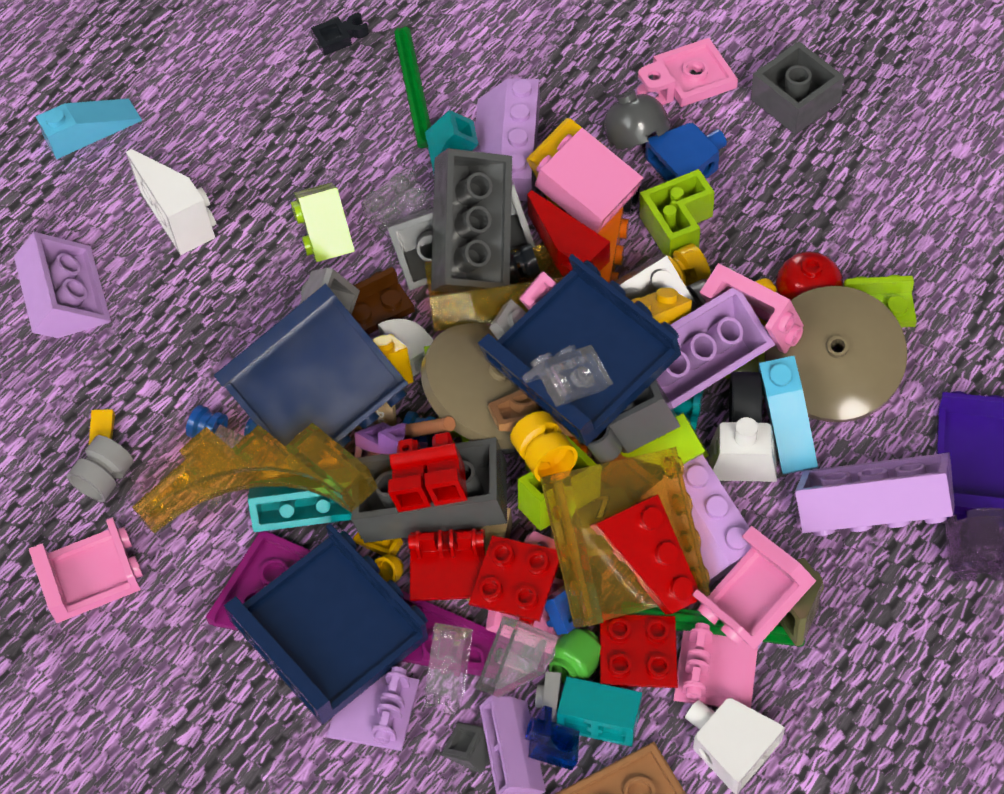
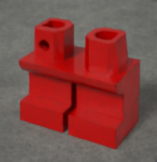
M451 433L435 434L432 437V447L421 449L418 440L412 438L400 440L397 453L389 455L392 479L388 480V493L398 512L431 507V499L435 506L468 500L464 462Z

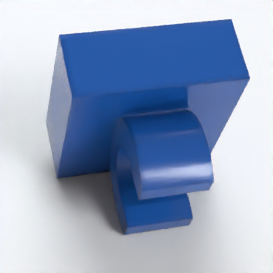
M576 583L565 584L548 596L545 608L550 619L546 623L547 626L554 627L557 635L568 634L590 617Z

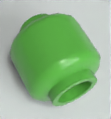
M574 628L568 634H561L547 652L550 672L561 673L563 684H565L567 676L587 681L600 665L601 645L598 637L590 630Z

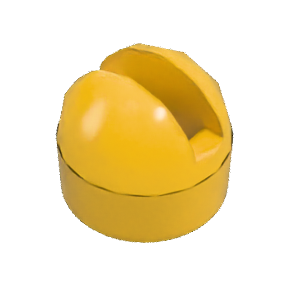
M383 555L374 560L380 569L379 575L386 582L390 579L397 582L404 573V565L395 555Z

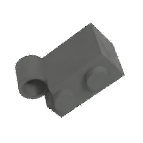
M655 380L587 446L598 462L608 463L613 461L621 452L630 453L680 427L672 404L658 381Z

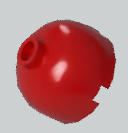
M811 251L797 253L786 260L778 271L775 284L776 293L792 300L812 289L826 286H843V276L839 267L828 256Z

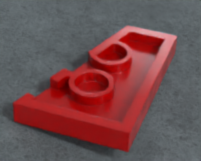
M658 494L645 498L590 525L596 534L602 535L613 548L612 552L620 562L624 561L637 576L636 581L665 615L673 614L698 601L692 595L698 589V586Z

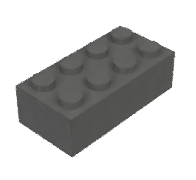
M497 438L455 443L465 466L467 501L435 506L431 499V507L405 512L397 511L388 493V480L392 479L390 454L354 458L351 520L364 543L408 537L410 532H416V530H420V532H433L440 529L442 531L454 529L455 531L506 524L507 461Z

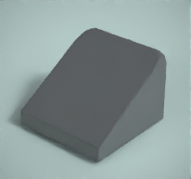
M458 722L441 756L482 774L489 761L484 728Z

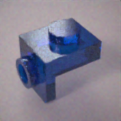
M544 705L536 718L531 717L526 728L525 739L529 740L528 757L573 770L578 762L580 731L553 723L552 707Z

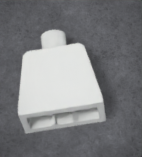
M749 417L741 418L737 422L720 423L708 448L710 455L708 457V464L719 481L777 482L776 446L771 424L757 423Z
M733 698L726 699L716 712L700 700H697L685 716V719L699 729L694 737V751L735 794L741 791L783 740L785 727Z

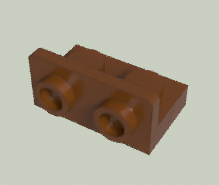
M393 267L376 272L371 277L354 285L360 292L352 316L368 335L379 330L378 324L390 319H401L415 312V307L399 284L397 272Z

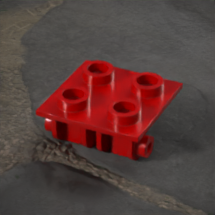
M472 528V530L454 531V529L442 531L440 529L433 532H420V530L410 532L408 535V547L410 550V601L470 599L485 557V530Z
M492 535L468 604L517 616L521 624L533 626L534 621L540 622L563 551Z
M600 614V684L624 689L628 687L678 688L675 616Z

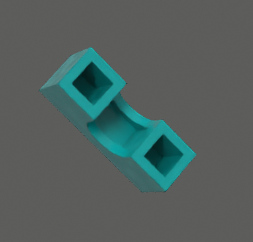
M448 110L425 132L433 174L435 157L446 149L472 151L479 145L474 121L451 110Z

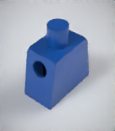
M688 123L669 130L659 137L656 135L648 138L649 142H646L645 159L666 182L697 169H700L707 179L718 170L719 150L727 145V141L719 129L705 135L695 124Z

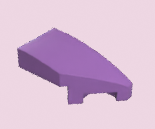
M381 422L355 432V445L373 453L395 454L397 453L398 442L406 439V423L390 426Z

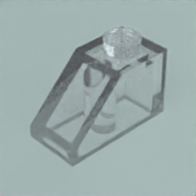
M503 616L476 689L496 697H501L543 675L555 656V645L558 636L524 622Z

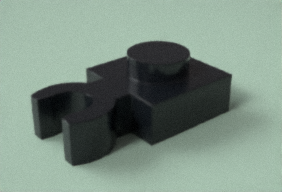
M360 13L350 15L347 21L341 22L339 17L311 27L312 36L324 56L351 46V38L353 37L363 38L369 34L367 23L363 24Z

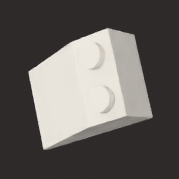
M133 149L126 151L140 193L180 255L215 238L212 227L216 225V221L207 207L210 205V201L202 187L196 189L189 177Z

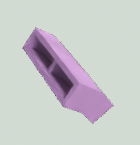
M491 695L479 707L496 794L545 793L546 790L527 701L514 697Z

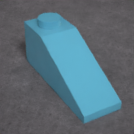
M129 99L64 103L36 116L44 139L56 160L142 121Z
M795 356L759 363L758 372L761 374L762 392L772 426L782 474L818 468Z

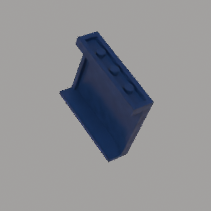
M571 254L568 258L572 270L498 340L488 333L478 342V345L487 362L549 413L585 446H588L681 355V350L677 340L679 335L670 324L665 321L660 324L652 317V313L642 302L636 301L634 303L627 298L625 291L618 283L613 280L608 283L601 277L599 270L588 260L582 262Z
M326 283L213 375L221 386L229 391L293 468L296 476L302 471L309 476L324 463L320 457L330 448L335 453L342 449L352 440L348 433L358 425L362 429H366L380 417L376 410L387 402L392 407L407 395L403 388L408 385V382Z
M331 523L326 526L329 538L242 604L235 596L224 605L230 622L322 725L429 639L426 629L428 620L420 608L416 605L410 607L402 599L404 595L397 584L391 579L386 582L379 575L380 569L374 560L368 555L362 557L355 550L357 546L351 536L344 530L339 533Z

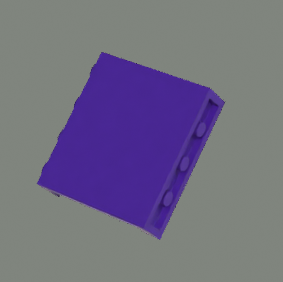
M961 391L942 392L938 406L936 454L950 453L955 504L953 516L947 517L946 521L1004 528V398L999 395H970Z

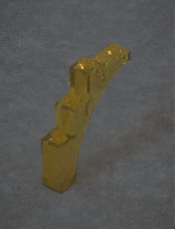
M311 423L302 432L298 433L286 446L258 425L232 449L205 427L179 450L185 460L150 492L146 493L132 508L145 526L155 534L180 514L202 502L229 492L254 487L279 486L308 490L332 499L352 513L378 486L368 467L314 423Z

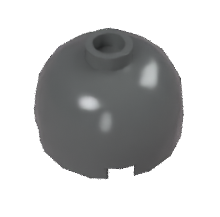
M635 90L627 91L617 96L618 102L610 107L604 122L609 145L611 148L615 145L616 149L631 148L649 142L647 136L656 131L659 137L667 132L671 126L663 105L653 96L647 94L636 95Z

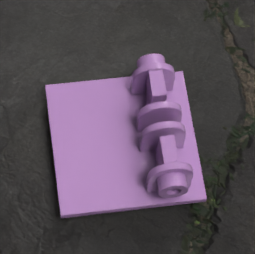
M392 667L391 672L382 676L332 717L327 738L402 751L420 680L407 677V671L402 667Z

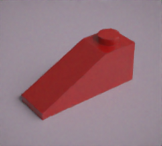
M531 190L527 194L528 215L563 277L572 270L568 258L571 254L582 262L588 260L599 272L610 262L609 240Z

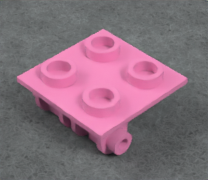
M696 623L695 628L691 629V631L683 630L677 671L678 688H675L674 701L694 704L697 700H700L707 706L720 707L726 699L733 698L751 708L758 647L754 650L743 640L737 645L728 636L715 635L710 631V626L706 623Z

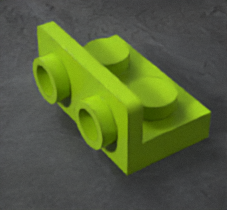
M890 275L888 277L871 278L859 276L844 280L843 287L863 291L882 302L896 317L901 328L916 326L917 320L912 296L913 276Z

